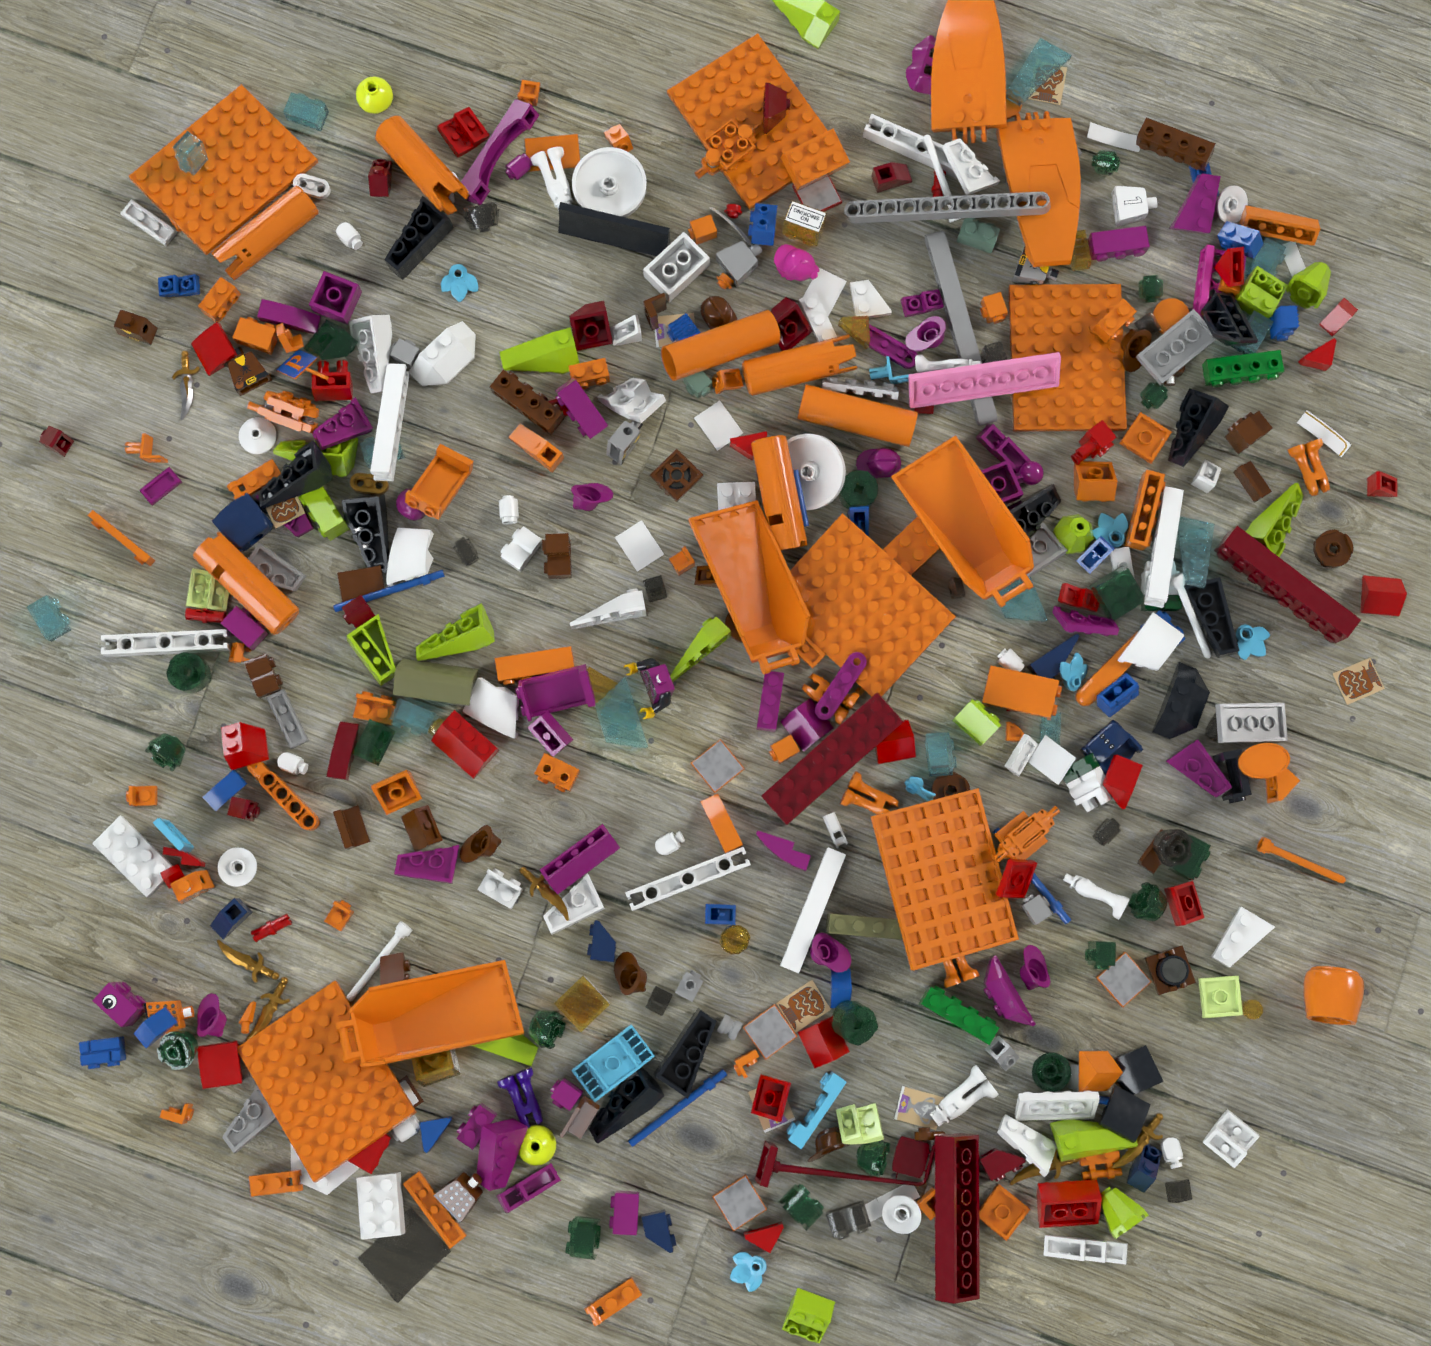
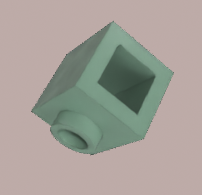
M703 371L683 378V382L686 385L685 388L691 396L695 395L697 398L705 397L712 390V381Z

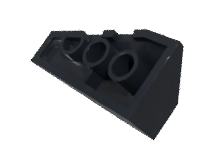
M1189 388L1180 405V420L1176 423L1177 433L1176 437L1172 440L1168 461L1184 467L1221 423L1229 405L1217 397Z
M313 440L294 454L296 458L290 464L286 463L282 467V473L278 477H273L258 493L260 508L264 509L317 490L333 480L331 465Z
M1051 484L1007 508L1028 538L1031 539L1032 534L1038 531L1041 527L1040 524L1046 517L1050 516L1061 502L1055 485Z
M385 494L342 500L344 520L350 527L354 541L357 542L361 550V555L367 568L381 566L382 573H387L389 541Z
M643 1067L621 1082L615 1092L611 1091L608 1096L611 1099L605 1108L600 1109L589 1127L596 1143L599 1144L651 1110L665 1096L657 1081Z

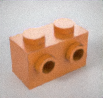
M220 277L198 307L205 315L219 323L233 304L237 302L241 294L234 285Z
M1123 298L1097 323L1093 331L1105 343L1111 338L1115 340L1122 333L1121 329L1124 326L1128 327L1135 320L1133 316L1137 311Z
M240 317L232 337L237 344L272 355L278 340L274 325L269 323L260 324L251 317H247V319Z
M605 358L568 366L571 379L575 378L582 389L594 385L601 386L610 382Z
M544 753L534 774L538 776V781L544 784L551 782L555 784V789L565 793L566 790L571 791L580 770Z

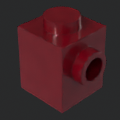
M359 595L342 607L345 612L343 618L348 625L353 624L356 629L375 616L362 595Z

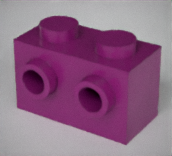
M235 606L221 624L247 647L254 650L269 633L264 630L265 627L258 620L255 622L250 618L252 614L246 608L240 609Z
M549 711L538 717L528 727L533 736L539 740L546 751L553 757L573 741L571 736Z
M566 1078L562 1081L558 1079L550 1090L553 1092L551 1098L554 1099L552 1103L560 1109L565 1107L569 1111L584 1092Z
M483 1103L479 1104L478 1107L473 1106L468 1114L470 1119L467 1123L463 1122L457 1130L459 1135L456 1139L472 1150L481 1139L482 1125L491 1124L497 1116L496 1112Z
M615 1191V1196H611L610 1208H614V1216H610L609 1228L613 1229V1234L637 1235L640 1192Z

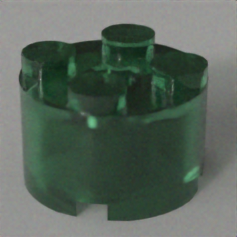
M856 470L848 473L845 476L843 487L839 493L841 504L846 509L860 506H869L870 508L878 495L876 479L868 471ZM855 490H862V493L859 494L858 492H855Z
M182 652L175 655L169 662L170 664L166 672L168 681L172 686L185 693H197L203 690L211 681V670L208 663L196 654Z
M843 1001L833 1011V1022L831 1021L834 1032L856 1046L862 1045L870 1040L878 1030V1023L874 1012L858 1001Z
M794 1184L778 1202L782 1205L785 1203L783 1208L797 1223L805 1224L802 1228L807 1231L823 1214L824 1206L817 1199H811L808 1196L810 1192L806 1187L801 1184L798 1186Z
M575 1216L572 1221H569L568 1233L571 1235L570 1242L567 1241L565 1253L570 1254V1257L595 1260L597 1254L593 1253L594 1249L599 1248L601 1226L597 1224L601 1220L598 1218Z

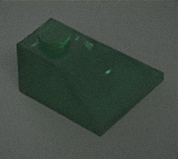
M326 319L303 349L321 360L347 357L348 354L353 352L358 341L345 329Z

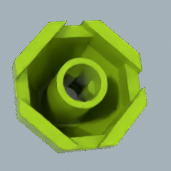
M1314 262L1295 274L1286 289L1287 293L1289 291L1291 293L1289 296L1291 301L1304 309H1309L1311 306L1318 308L1327 295L1331 275L1329 266L1323 262Z
M1079 514L1063 516L1053 529V534L1067 549V554L1084 552L1094 539L1091 523Z
M1108 1187L1100 1193L1102 1195L1101 1207L1109 1231L1114 1239H1117L1149 1216L1143 1207L1116 1187L1113 1190Z

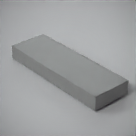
M285 689L266 697L290 749L308 742L309 739Z

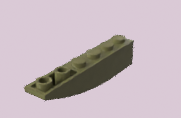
M827 914V934L903 940L898 919Z

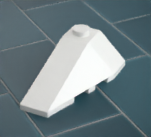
M370 315L350 320L351 340L353 345H357L359 351L357 357L359 361L363 362L365 367L364 376L370 393L382 392L386 367L389 364L392 339L390 315Z
M627 590V593L570 622L571 629L647 616L642 590Z

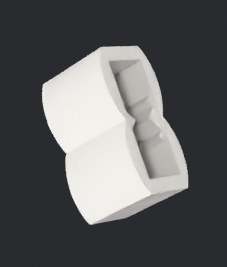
M524 526L514 532L512 535L513 541L510 544H505L501 550L502 560L519 572L524 569L542 544V539Z

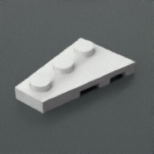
M960 138L945 143L942 146L966 195L998 185L1000 182L996 176L993 177L987 171L988 168L985 164L982 165L975 158V154Z
M587 873L562 898L568 911V921L555 906L543 917L550 933L553 935L604 910L605 908L589 874Z
M1239 907L1211 957L1223 965L1231 967L1273 930L1275 926L1243 907Z
M1005 1114L997 1133L1015 1150L1019 1149L1027 1157L1026 1160L1030 1164L1034 1163L1041 1170L1039 1173L1045 1177L1049 1172L1056 1150L1055 1142Z

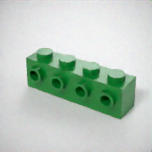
M1281 350L1206 359L1202 364L1205 386L1212 385L1213 388L1221 387L1226 383L1238 385L1242 381L1255 383L1259 382L1260 379L1266 378L1268 381L1278 379L1284 372Z
M935 985L934 988L928 986L919 1002L920 1005L985 1044H991L999 1030V1027L995 1025V1020L988 1016L985 1019L978 1015V1010L971 1006L967 1009L961 1005L962 1001L954 996L951 998L945 996V991Z

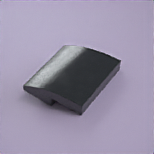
M1146 1045L1113 1058L1123 1071L1117 1079L1120 1088L1132 1095L1164 1082Z
M1115 1086L1112 1088L1107 1106L1103 1109L1099 1125L1135 1143L1151 1104Z

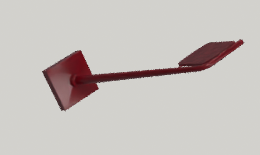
M901 1136L897 1143L892 1163V1171L897 1172L895 1179L781 1164L780 1161H777L778 1147L771 1142L765 1141L754 1180L760 1186L768 1188L773 1172H788L922 1186L927 1182L935 1154V1145L932 1146V1150L929 1152L928 1143ZM928 1154H930V1158H929V1162H928V1165H927V1169L925 1170V1166H926V1163H927ZM923 1172H926L921 1182L897 1179L898 1173L921 1178Z

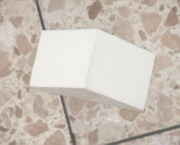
M633 315L610 328L613 346L642 341L638 315Z
M1204 459L1191 485L1208 493L1215 487L1221 468Z

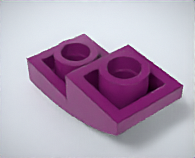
M939 289L924 291L920 295L902 297L900 300L905 317L932 312L944 307Z

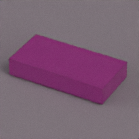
M168 467L139 491L153 506L180 485L182 481Z

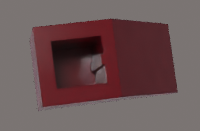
M377 159L372 162L368 174L371 197H389L392 161Z
M890 162L873 167L871 177L877 193L912 183L907 164Z
M232 796L227 815L254 822V819L258 817L260 812L259 803Z
M996 1148L979 1156V1162L988 1179L991 1181L995 1180V1182L1005 1178V1173L1011 1170L1012 1172L1020 1170L1023 1167L1022 1164L1026 1162L1022 1156Z

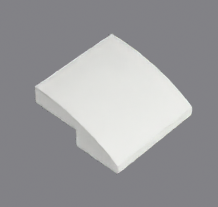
M1227 1109L1207 1134L1203 1143L1235 1168L1247 1155V1150L1260 1136Z

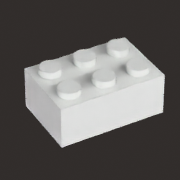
M683 232L643 269L644 277L660 294L665 293L666 300L670 303L710 266V257Z
M401 1172L357 1177L361 1240L404 1234L405 1220Z

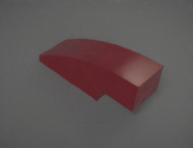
M340 721L326 777L349 780L359 724Z

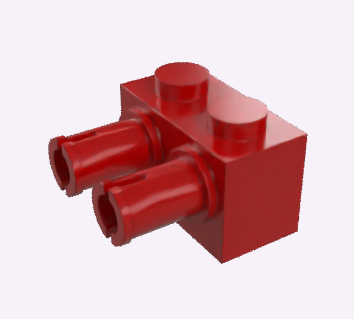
M322 360L318 361V372L328 376L329 379L325 380L312 374L314 400H352L353 382L351 373L348 372V361L343 360L342 366L341 360H338L336 362L337 372H329L328 361H323L324 367L322 366Z
M1101 420L1080 439L1081 447L1076 449V453L1071 455L1072 461L1079 465L1089 456L1092 459L1096 456L1101 458L1114 446L1112 442L1117 437L1106 423Z

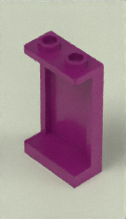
M586 664L519 680L518 687L516 688L517 697L522 699L523 703L521 705L523 717L527 716L528 722L532 721L533 717L540 716L547 711L552 713L587 704L588 707L596 706V699Z

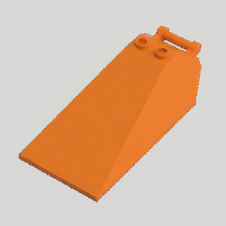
M956 435L891 476L962 581L982 599L987 600L993 596L999 607L1002 608L1006 605L1007 601L1026 589L1030 590L1034 587L1026 575L1034 568L1030 539ZM1020 578L1023 583L1003 596L999 594L1001 590Z
M758 500L689 518L690 526L751 662L759 661L760 670L763 674H768L771 670L784 666L799 664L800 660L796 650L804 645L810 614ZM784 653L789 655L787 658L771 663L767 661V658Z
M505 960L369 987L362 997L349 1009L351 1020L341 1021L336 1024V1030L340 1034L344 1052L342 1056L343 1062L351 1063L360 1059L361 1067L388 1064L524 1034ZM353 1028L358 1050L356 1052L351 1050L347 1029Z

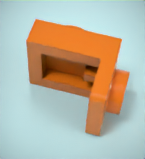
M522 80L520 92L517 95L518 100L529 103L532 106H537L540 82Z
M620 124L604 132L605 138L612 147L627 152L633 150L630 137Z

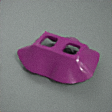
M932 35L924 38L913 48L912 63L906 69V79L909 87L913 91L931 95V76L924 74V69L926 65L932 66L933 58L929 56L931 49H934L936 38Z

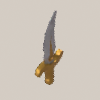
M182 351V369L176 371L172 376L173 380L178 376H182V381L179 385L182 397L181 420L188 413L192 403L193 380L191 375L197 374L200 370L199 366L194 370L189 369L188 351Z

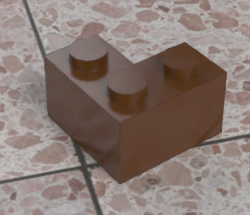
M1257 411L1255 414L1250 412L1227 429L1229 433L1225 438L1239 455L1266 435L1273 427L1260 411Z
M569 533L545 534V540H542V551H544V555H547V562H544V574H548L549 579L572 578L571 540Z
M403 952L380 957V985L411 979L408 971H411L410 961L405 959Z

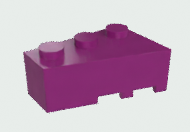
M1197 175L1169 229L1200 234L1210 233L1221 176Z
M514 1118L482 1125L476 1172L482 1178L481 1186L489 1191L506 1187L528 1129L526 1125Z

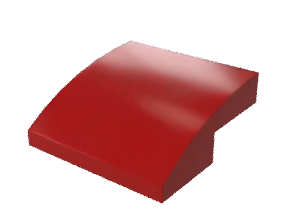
M470 107L454 113L452 119L437 126L438 132L457 158L470 152L490 137Z
M218 322L203 331L191 343L208 376L224 368V363L237 356L221 324Z
M238 1041L197 1047L203 1089L243 1082Z

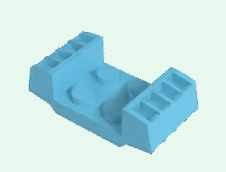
M631 1024L571 1071L592 1100L596 1102L654 1058L655 1055Z

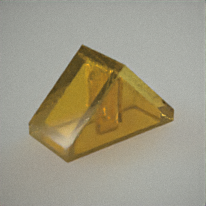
M868 316L841 317L838 326L867 350L870 344Z

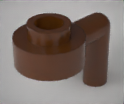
M930 1127L918 1128V1132H914L915 1140H934L935 1135H943L945 1132L930 1131Z

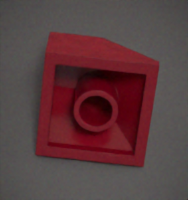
M765 83L763 134L770 132L785 118L786 110H790V99L787 98V91L770 83Z
M785 297L771 309V313L774 315L780 331L778 346L781 351L792 349L813 332L800 307L791 299Z
M604 301L585 304L569 316L576 351L613 344Z

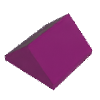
M811 698L796 707L780 721L803 752L834 729L828 720L817 717L815 713L816 705Z

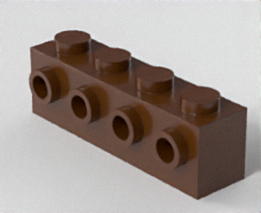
M1147 117L1136 139V145L1143 150H1151L1159 156L1172 158L1177 163H1185L1193 169H1201L1205 171L1213 155L1216 144Z
M502 370L490 385L492 393L545 432L552 435L565 418L562 412L563 409L555 403L553 405L550 404L548 398L539 392L537 394L532 391L533 387L528 383H521L513 372L510 371L508 373Z

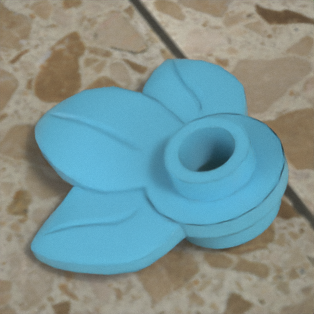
M461 264L453 265L449 270V274L443 277L441 281L442 292L451 290L452 296L458 302L465 298L467 290L478 292L479 288L475 276L469 274L467 269ZM456 270H460L462 272V275L460 277L455 276Z
M1101 513L1098 518L1099 528L1092 530L1093 536L1096 540L1102 536L1113 547H1120L1125 541L1124 533L1128 529L1126 516L1121 513L1113 519ZM1112 536H1117L1118 541H1113Z
M1241 625L1238 627L1236 638L1238 640L1237 643L1240 650L1238 655L1240 658L1246 660L1250 654L1265 656L1266 648L1263 641L1270 637L1269 632L1260 626L1252 628L1250 625ZM1243 631L1247 632V638L1242 636Z
M1079 653L1074 654L1070 664L1060 662V675L1064 686L1070 691H1076L1087 674V664H1083V658Z
M910 776L904 782L909 793L918 794L926 801L933 800L936 795L923 788L922 778Z
M747 1252L735 1254L733 1260L737 1266L732 1270L730 1279L736 1283H745L749 1292L756 1290L761 1285L762 1275L767 1269L766 1261L760 1256H751ZM753 1264H758L760 1269H755Z

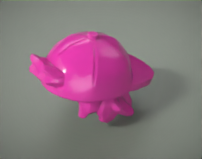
M784 244L775 253L774 264L779 274L787 280L805 281L810 278L814 280L818 277L817 272L820 270L815 264L813 256L808 252Z

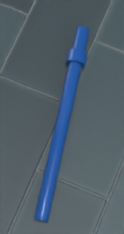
M439 570L363 595L362 597L366 602L421 584L423 586L430 584L431 581L445 577L443 570ZM353 599L333 605L335 612L342 611V607Z
M999 827L993 831L994 834L1000 830ZM1034 873L1031 882L1042 896L1047 899L1050 904L1049 908L1053 913H1057L1064 924L1070 922L1071 919L1063 910V905L1059 900H1055Z
M722 1069L712 1078L708 1077L703 1081L704 1084L690 1093L688 1099L686 1097L629 1139L630 1145L632 1147L706 1091L714 1089L716 1084L727 1076L725 1070Z

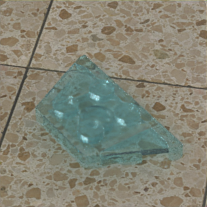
M1017 580L1001 590L999 594L1003 596L1023 582ZM1035 587L1030 590L1026 589L1007 601L1006 605L1001 608L1004 617L1007 619L1048 621Z
M624 677L603 699L596 703L595 709L606 743L646 749L648 745L627 679Z

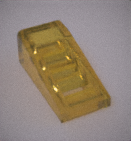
M1078 230L1076 233V239L1082 238V240L1075 241L1074 246L1083 247H1076L1073 250L1071 260L1072 271L1089 269L1092 260L1085 230Z

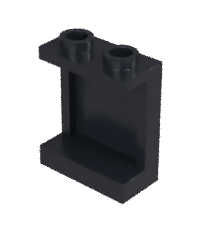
M1242 749L1226 751L1213 756L1215 763L1226 762L1232 786V795L1222 797L1223 801L1229 800V804L1244 801L1246 796L1252 795L1248 776L1243 774L1238 767V759L1243 753Z

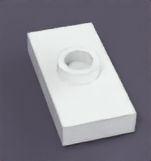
M1129 547L1115 548L1110 553L1115 587L1134 585L1135 578Z
M1024 734L1013 750L1005 767L1019 777L1038 744L1029 735Z

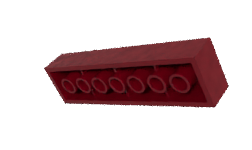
M1239 526L1229 531L1214 549L1218 558L1232 564V568L1235 571L1245 574L1251 583L1258 584L1263 588L1264 593L1274 596L1278 599V603L1281 606L1291 609L1297 618L1304 619L1309 623L1310 628L1320 631L1324 638L1331 643L1336 644L1348 638L1361 621L1359 617Z
M877 692L762 794L761 797L781 820L788 825L899 727L904 720Z
M965 1133L935 1135V1300L953 1304L980 1299L979 1135Z

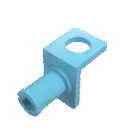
M886 356V366L869 368L871 380L888 377L890 383L894 385L909 382L908 374L893 377L889 356Z

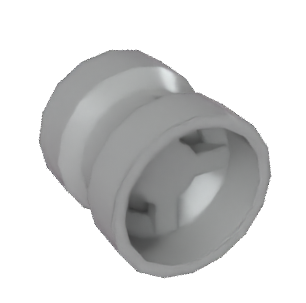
M725 1014L717 1032L720 1034L727 1033L728 1038L734 1041L743 1023L739 1021L733 1022L731 1017Z

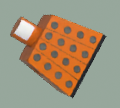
M207 870L192 872L170 884L180 904H184L215 888Z
M180 1000L144 1003L146 1019L166 1007L178 1022L160 1038L185 1028V1019L194 1017L193 1007L182 1008Z

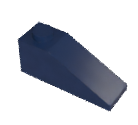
M1075 634L1027 667L1031 674L1056 679L1055 676L1060 672V662H1066L1080 637L1079 634Z

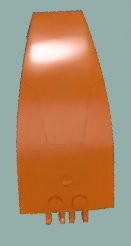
M948 0L937 31L933 53L931 129L933 133L952 131V141L958 139L957 132H963V142L965 144H968V131H971V143H975L976 130H982L981 140L986 142L987 130L990 128L1007 127L1005 56L994 0Z
M1045 111L1043 119H1039L1038 112H1034L1033 120L1030 113H1026L1025 120H1021L1020 114L1017 113L1015 114V121L1007 122V127L997 128L996 130L1010 193L1045 192L1048 194L1051 204L1050 210L1046 214L1017 216L1026 247L1025 254L1033 267L1070 265L1076 240L1081 194L1079 155L1071 118H1050L1049 112ZM1041 200L1037 205L1043 206L1046 204V201ZM1022 201L1018 204V206L1024 207L1027 204V202Z

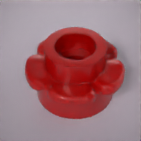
M727 204L724 210L728 218L736 219L742 214L741 206L737 204Z

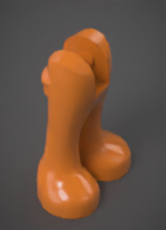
M1322 438L1287 450L1288 454L1296 460L1311 496H1316L1319 492L1316 480L1323 493L1330 490L1327 474L1319 458V449L1323 446ZM1305 452H1306V454H1307V456H1308V458H1309V460H1310V462H1311V465H1312V467H1313V471H1314V472L1311 471V469H1310V467H1309V465H1308Z
M812 673L809 678L819 685L815 691L812 687L804 684L802 690L809 697L819 702L831 683ZM855 692L847 694L841 703L851 710L860 695ZM839 705L834 713L835 722L841 725L850 711Z
M856 771L847 787L874 798L875 801H870L854 793L852 790L846 789L840 802L843 806L850 804L858 805L877 815L889 812L888 809L883 808L885 802L895 807H898L899 801L891 795L864 783L861 774Z
M965 956L955 958L963 982L980 976L976 969L968 965ZM952 959L944 961L943 964L946 971L944 987L948 988L961 983Z

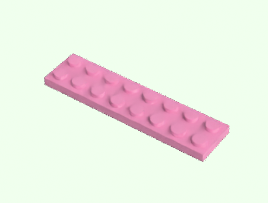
M1060 353L908 374L910 409L1059 387Z

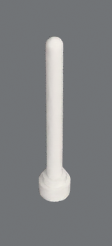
M925 135L923 139L943 195L952 196L931 136ZM948 219V220H949V222L951 223V222H954V221L959 220V219Z
M1183 573L1174 574L1170 578V584L1174 589H1177L1202 653L1208 659L1211 657V652L1184 588L1185 577Z
M400 921L395 927V935L347 995L349 1002L355 999L380 967V957L389 955L401 938L408 937L413 931L404 922Z

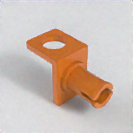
M142 433L141 442L125 443V446H129L125 447L127 454H140V458L148 463H168V459L160 455H152L153 437L146 433Z

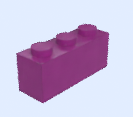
M1146 226L1093 232L1087 239L1091 260H1097L1098 262L1114 257L1115 259H1123L1129 255H1134V257L1143 256L1150 247Z
M575 378L570 379L555 390L558 394L555 398L561 406L565 404L568 408L567 415L572 422L575 420L580 426L577 429L583 437L587 435L591 439L608 427V424Z
M771 671L768 674H764L756 730L776 731L784 673Z

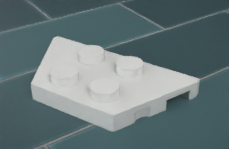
M291 1144V1171L301 1170V1183L326 1195L330 1194L359 1169L356 1165L346 1161L315 1183Z

